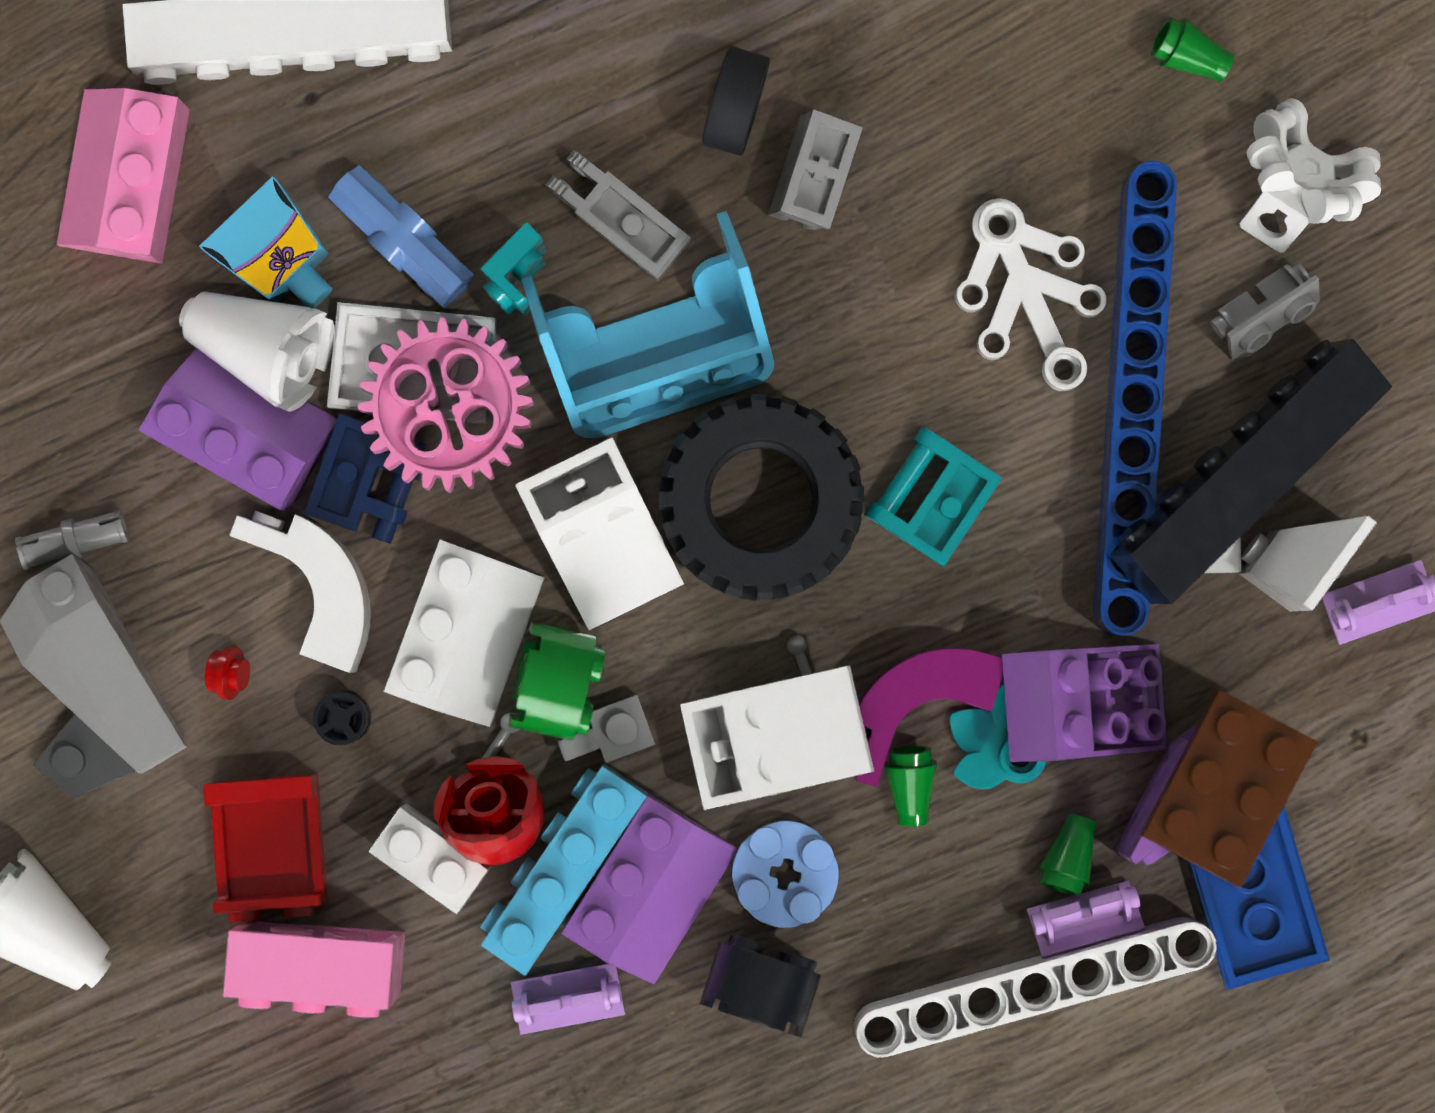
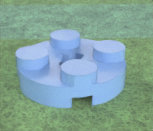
M776 820L757 828L742 841L734 857L732 878L740 904L755 919L773 927L791 928L815 921L820 913L830 905L837 890L839 870L831 846L816 829L799 821ZM784 859H791L794 861L793 869L801 872L798 882L791 881L786 889L777 887L778 879L770 876L771 867H780Z

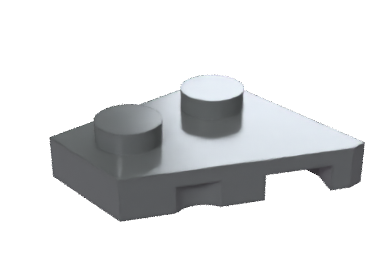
M75 714L33 764L34 767L73 799L137 772Z

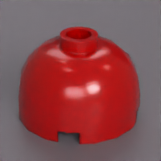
M495 756L476 759L466 764L468 772L460 775L455 781L452 775H450L442 783L435 797L434 817L446 842L460 855L472 862L486 866L507 864L523 856L535 844L544 823V802L534 776L526 772L523 764L515 759Z

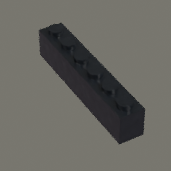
M1354 339L1337 342L1324 340L1313 347L1303 358L1306 365L1294 377L1289 375L1277 382L1267 393V397L1270 400L1258 412L1254 410L1247 413L1232 426L1230 432L1234 436L1221 448L1216 446L1210 449L1195 462L1194 468L1197 471L1184 484L1179 482L1173 485L1159 497L1156 503L1160 508L1147 520L1140 519L1121 534L1119 540L1122 542V545L1110 557L1150 604H1173L1392 388V385Z

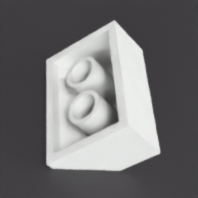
M439 540L384 692L438 712L490 727L545 578Z

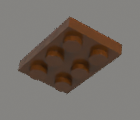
M1216 689L1140 835L1241 889L1318 741L1224 691Z

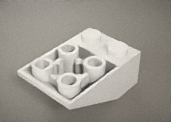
M613 438L607 439L515 484L588 630L596 628L684 584Z
M850 666L680 704L704 810L874 772Z

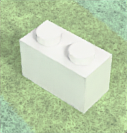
M408 804L398 809L368 851L455 914L464 907L492 867L465 859L446 842L437 824Z

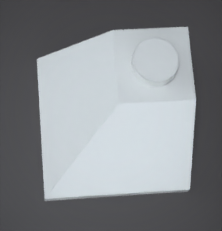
M1369 516L1270 531L1266 537L1259 533L1241 556L1246 565L1239 575L1290 612L1313 611L1377 522Z

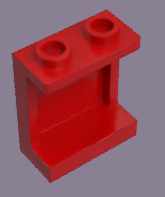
M318 774L219 781L204 784V805L211 806L217 901L213 902V913H228L229 922L261 919L260 910L281 909L283 918L314 915V906L322 905L328 900Z

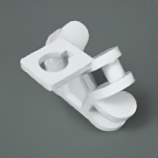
M1294 98L1281 102L1277 105L1276 110H1267L1257 116L1254 122L1256 141L1249 146L1246 152L1251 166L1262 170L1258 177L1262 194L1244 216L1240 227L1279 253H1284L1309 223H1326L1332 218L1338 222L1353 221L1359 217L1362 204L1374 200L1381 193V180L1375 174L1381 166L1378 151L1373 148L1361 147L1345 154L1331 156L1319 150L1310 143L1307 135L1308 114L1306 108L1299 100ZM1277 209L1287 215L1284 219L1287 230L1276 233L1266 229L1260 221V215L1265 213L1274 214Z

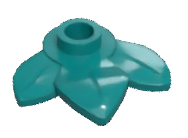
M1003 685L999 687L992 711L965 709L950 715L949 721L953 738L959 747L967 753L957 764L953 775L966 785L976 789H991L1005 780L1013 783H1027L1036 779L1042 773L1046 761H1027L1026 764L1020 767H1016L1010 762L1005 689Z

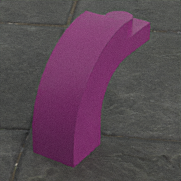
M941 648L909 656L880 674L869 685L859 700L864 727L869 728L867 741L874 772L856 775L854 779L877 788L896 728L912 709L925 702L937 699H951L992 711L1003 677L1002 658L975 650Z

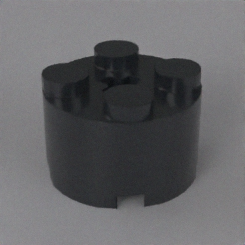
M730 935L727 944L719 942L699 1004L713 1008L716 998L721 1000L718 1011L785 1032L787 1022L791 1024L788 1034L802 1038L821 978L820 974L814 972L817 961L790 952H780L778 959L763 955L766 947L765 944L738 935Z

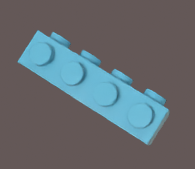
M606 763L603 764L598 773L590 768L586 770L571 792V795L579 801L569 816L565 817L558 812L540 838L549 844L537 862L527 857L510 882L518 888V891L506 907L498 901L480 927L488 933L481 946L524 976H526L648 795L647 791Z

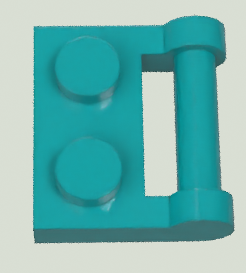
M921 426L913 438V441L917 444L877 503L872 501L863 515L933 562L944 567L995 491L1002 477L934 432ZM935 455L948 464L909 523H906L895 516V514Z

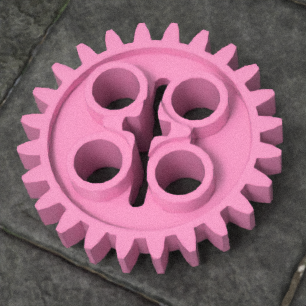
M440 317L437 332L430 333L427 326L421 320L418 321L417 325L418 337L411 339L407 333L400 329L397 333L402 345L395 350L384 343L380 346L388 358L385 364L368 362V367L378 377L376 382H360L362 390L373 395L370 401L358 404V410L362 413L373 415L374 419L362 425L361 429L364 434L380 435L370 446V449L374 454L390 451L384 463V466L389 471L397 468L402 463L405 465L402 472V480L404 482L410 483L420 473L422 474L423 488L430 491L436 478H442L445 490L448 493H452L455 478L462 477L469 489H473L475 472L481 471L485 477L493 480L494 473L490 464L494 460L508 467L512 464L504 451L507 446L523 449L524 443L514 434L515 429L531 428L532 423L526 417L519 415V410L534 406V402L530 397L518 395V391L527 387L530 384L528 376H512V373L521 365L520 358L513 356L505 360L502 359L508 346L504 339L497 341L492 346H488L490 331L487 327L484 326L472 337L470 336V327L466 319H462L456 332H450L445 317ZM468 359L478 364V373L472 382L460 385L450 380L451 368L456 362ZM432 360H437L439 363L444 386L452 400H460L459 403L452 406L454 419L463 441V448L458 451L453 447L446 419L440 410H433L434 407L440 405V398L429 368V363ZM410 375L424 377L427 387L420 398L409 401L400 397L399 387L406 377ZM476 410L489 411L494 417V423L490 431L481 436L469 434L465 427L467 417ZM428 425L440 428L442 439L436 449L423 452L415 447V435L420 428Z

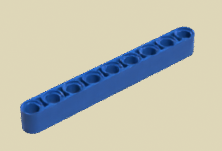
M1155 160L1146 161L1138 165L1123 182L1120 200L1093 605L1094 620L1098 627L1105 633L1114 636L1132 635L1138 632L1145 625L1149 614V601L1126 574L1120 573L1115 569L1110 555L1116 546L1122 544L1119 538L1129 526L1140 519L1147 520L1156 510L1177 183L1172 169L1166 164ZM1147 176L1156 180L1161 188L1160 199L1149 201L1142 198L1137 191V179ZM1146 229L1155 235L1158 244L1155 253L1145 254L1136 249L1133 244L1135 230ZM1142 281L1152 288L1154 301L1150 307H1141L1132 301L1129 294L1132 282ZM1137 333L1147 338L1151 348L1147 360H1136L1128 354L1125 343L1129 334ZM1127 386L1139 387L1144 391L1147 397V406L1143 413L1135 414L1125 408L1122 395ZM1124 439L1136 440L1142 446L1144 457L1138 467L1127 466L1120 459L1118 450L1120 443ZM1122 491L1132 492L1140 502L1139 514L1131 521L1120 517L1115 509L1116 497ZM1118 596L1126 598L1133 607L1132 619L1124 627L1116 626L1108 617L1109 604Z

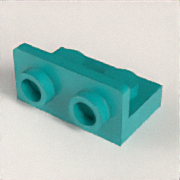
M527 222L481 268V271L488 280L483 286L487 295L508 315L517 309L524 317L531 312L528 300L513 285L518 280L522 283V278L528 276L534 278L545 266L546 262L543 260V255L547 252L542 237Z

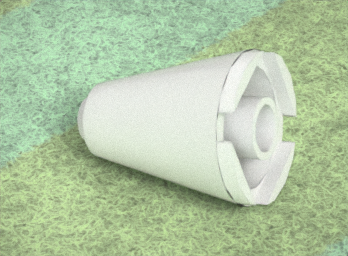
M206 291L199 293L195 298L187 300L179 317V324L182 327L183 337L186 341L273 406L288 412L300 408L317 388L309 384V381L315 372V368L325 372L333 348L335 329L333 320L326 318L327 313L317 308Z
M22 849L18 852V861L21 863L19 868L9 862L0 872V958L74 990H78L84 984L93 988L112 963L106 958L110 950L109 945L34 855L26 849Z

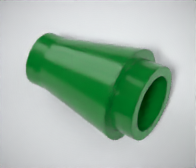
M1169 17L1159 30L1151 49V56L1160 60L1161 67L1210 78L1218 83L1222 82L1227 76L1234 61L1233 53L1223 49L1186 18L1178 21Z
M908 745L889 749V761L884 763L897 812V824L900 826L915 827L929 823V807L937 761L932 759L930 747Z
M1066 814L1063 826L1038 868L1043 872L1040 879L1041 885L1064 894L1081 896L1084 885H1090L1094 833L1097 826L1095 821L1075 814Z

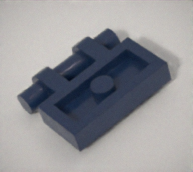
M339 413L304 514L357 532L363 513H368L378 517L371 537L391 544L398 524L403 526L408 511L404 510V506L413 481H419L421 474L418 473L410 483L404 482L402 480V472L405 465L402 463L397 468L391 470L394 474L384 502L370 498L369 496L379 468L388 470L384 463L390 453L374 454L370 446L380 435L364 434L361 426L366 422ZM414 440L415 447L424 452L426 444Z

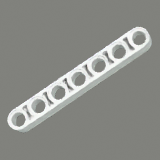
M1189 917L1172 918L1147 925L1144 931L1044 959H1042L1041 955L869 1003L862 1007L856 1015L854 1021L855 1034L861 1048L869 1055L875 1057L896 1055L1199 970L1213 960L1217 949L1216 939L1210 929L1195 919ZM1186 930H1196L1200 936L1199 948L1190 956H1179L1176 951L1178 936ZM1135 944L1146 945L1149 951L1147 964L1137 971L1127 970L1124 965L1125 952ZM1090 958L1095 960L1098 965L1096 978L1087 985L1075 984L1072 979V971L1076 963L1082 959ZM1032 973L1045 975L1047 987L1042 996L1037 999L1023 998L1020 993L1022 980ZM986 987L992 989L996 994V1001L992 1009L982 1014L972 1012L968 1006L970 995L979 988ZM928 1002L939 1003L945 1010L942 1022L933 1028L919 1025L916 1019L920 1007ZM881 1016L890 1019L893 1022L894 1029L892 1035L887 1040L874 1042L865 1036L866 1024L871 1019Z

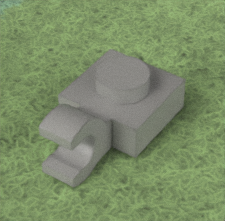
M637 695L594 710L591 718L592 728L588 730L587 735L577 733L572 741L567 739L558 741L564 761L574 759L600 748L605 763L656 745Z

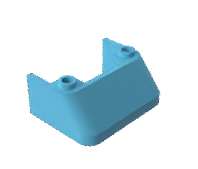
M727 211L716 214L727 253L709 258L695 269L692 275V286L695 296L595 329L591 315L580 307L566 306L545 313L532 276L521 279L539 339L571 427L576 434L592 439L604 437L757 386L772 374L774 358L751 274Z

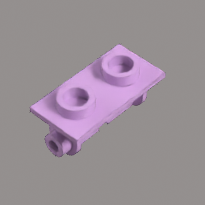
M1422 560L1324 594L1322 600L1338 645L1435 611V576L1433 574L1427 576Z
M1129 880L1082 893L1080 897L1071 896L1027 909L1042 959L1145 930L1138 908L1140 907L1139 896L1135 886H1131Z
M609 963L511 982L514 1001H512L515 1022H518L520 1035L625 1015L617 968Z

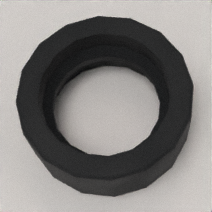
M733 46L728 48L708 111L702 137L703 145L736 155H743L765 84L770 63L769 57Z

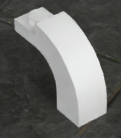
M255 511L252 520L237 516L229 536L288 558L303 571L311 585L314 596L313 618L299 654L348 673L357 672L368 641L371 609L366 582L349 550L327 529L299 515H294L288 533L282 531L285 521Z

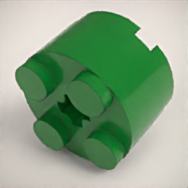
M531 622L529 632L531 635L537 636L536 643L527 641L524 643L512 700L517 701L516 709L521 711L520 715L509 714L508 727L571 741L576 733L587 735L593 713V703H589L590 698L586 696L589 682H599L601 678L605 651L601 650V646L596 645V637L594 635Z

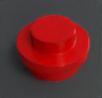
M228 646L223 651H213L209 656L205 668V685L208 691L217 693L219 698L233 700L248 685L250 664L244 658L240 648Z

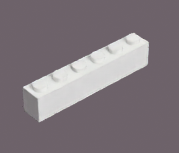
M163 0L123 4L127 67L138 78H144V82L147 84H170L177 81L176 75L197 73L198 79L219 80L228 78L229 70L250 69V74L275 75L282 72V66L302 64L303 69L307 71H324L333 69L335 67L334 61L355 60L357 66L372 67L386 64L387 57L408 55V60L412 62H429L440 59V52L452 51L448 0Z

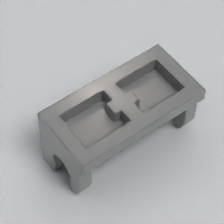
M815 109L801 115L768 216L778 220L791 219L803 223V228L830 229L863 127Z

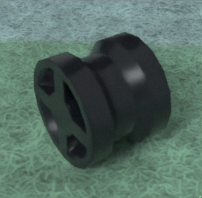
M334 692L325 696L317 704L313 713V724L317 734L324 741L333 745H347L360 740L368 732L371 724V710L368 703L358 694L353 692Z

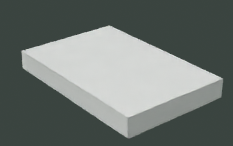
M338 302L327 408L360 412L358 404L372 400L373 395L368 394L360 387V382H376L378 377L367 364L369 361L385 364L388 358L380 347L383 343L395 350L402 346L397 333L400 329L407 333L411 339L418 337V321L422 320L429 332L433 333L437 332L440 317H445L450 332H456L462 319H466L469 323L470 336L472 337L484 326L489 329L490 335L487 345L492 346L495 343L497 319L494 317ZM468 359L456 362L451 368L450 380L460 385L472 382L477 376L478 364ZM432 360L429 363V368L440 398V405L434 407L433 410H440L446 420L455 421L452 406L459 403L460 400H452L444 386L439 363L437 360ZM419 375L406 377L399 387L400 397L409 401L420 398L427 387L426 379ZM476 410L467 417L466 422L487 424L488 411Z

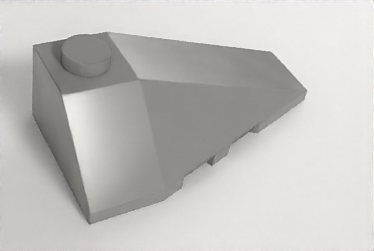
M71 554L25 581L0 619V623L22 666L140 774L145 773L187 748L186 742L95 570Z

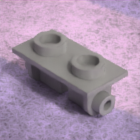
M1300 263L1292 267L1286 264L1255 285L1257 292L1265 300L1258 305L1246 291L1216 310L1217 317L1210 321V325L1219 338L1222 339L1227 335L1231 359H1235L1245 351L1252 353L1259 350L1269 342L1274 332L1289 322L1296 324L1306 319L1320 302L1319 278L1316 275L1310 278Z

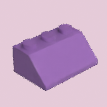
M196 348L164 384L138 431L275 508L289 512L332 436L337 418L307 401L300 408L292 412L276 408Z
M649 792L561 934L605 962L655 984L734 858L738 848Z

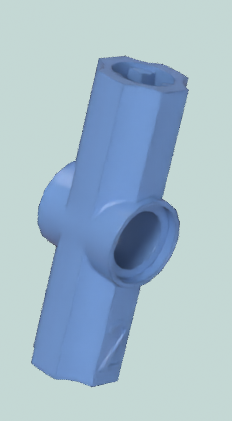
M358 165L353 170L347 172L335 184L328 198L368 236L366 240L399 272L404 270L432 300L445 309L468 288L475 275L435 238L436 232L405 202L400 204L387 192V189L367 170L365 171Z

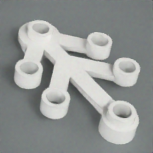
M1006 199L989 200L978 208L973 217L972 231L980 246L967 280L963 281L956 290V303L960 309L966 312H976L986 304L988 289L985 285L1000 254L1009 275L989 327L977 339L979 354L987 360H997L1007 353L1010 347L1008 334L1020 303H1022L1046 357L1042 366L1045 382L1051 388L1058 391L1072 390L1081 384L1086 376V360L1076 349L1065 347L1042 294L1073 305L1074 310L1080 316L1086 318L1098 315L1105 308L1107 302L1106 294L1101 287L1095 284L1083 286L1030 266L1020 247L1024 246L1051 255L1052 261L1057 267L1070 270L1078 266L1085 255L1084 245L1078 238L1074 236H1064L1061 238L1025 224L1021 209L1015 203ZM994 217L1004 219L1008 225L1007 232L1003 235L993 234L989 229V221ZM1063 244L1073 245L1077 250L1076 260L1072 262L1062 260L1058 252L1059 247ZM968 286L976 287L981 293V301L975 305L967 304L962 297L964 288ZM1093 292L1096 294L1099 304L1095 310H1087L1081 305L1080 297L1082 293ZM995 334L1001 338L1003 347L1000 352L990 353L986 350L984 338L987 335ZM1066 361L1071 365L1072 375L1069 379L1061 380L1055 376L1054 365L1056 362Z

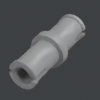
M118 509L112 513L75 522L73 518L61 521V527L24 537H15V544L20 546L16 547L17 554L23 569L27 570L33 566L66 558L71 554L82 559L85 552L121 542H129V535L126 533L128 529L122 511Z

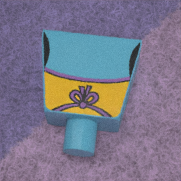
M273 176L199 246L205 253L271 302H280L291 291L306 307L315 308L328 297L333 289L315 271V268L329 254L287 190Z

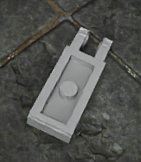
M573 150L567 157V162L570 163V167L582 177L585 176L596 185L595 188L584 200L573 191L569 184L554 176L545 184L546 187L574 209L575 215L658 281L691 241V237L609 171L605 174L585 157Z

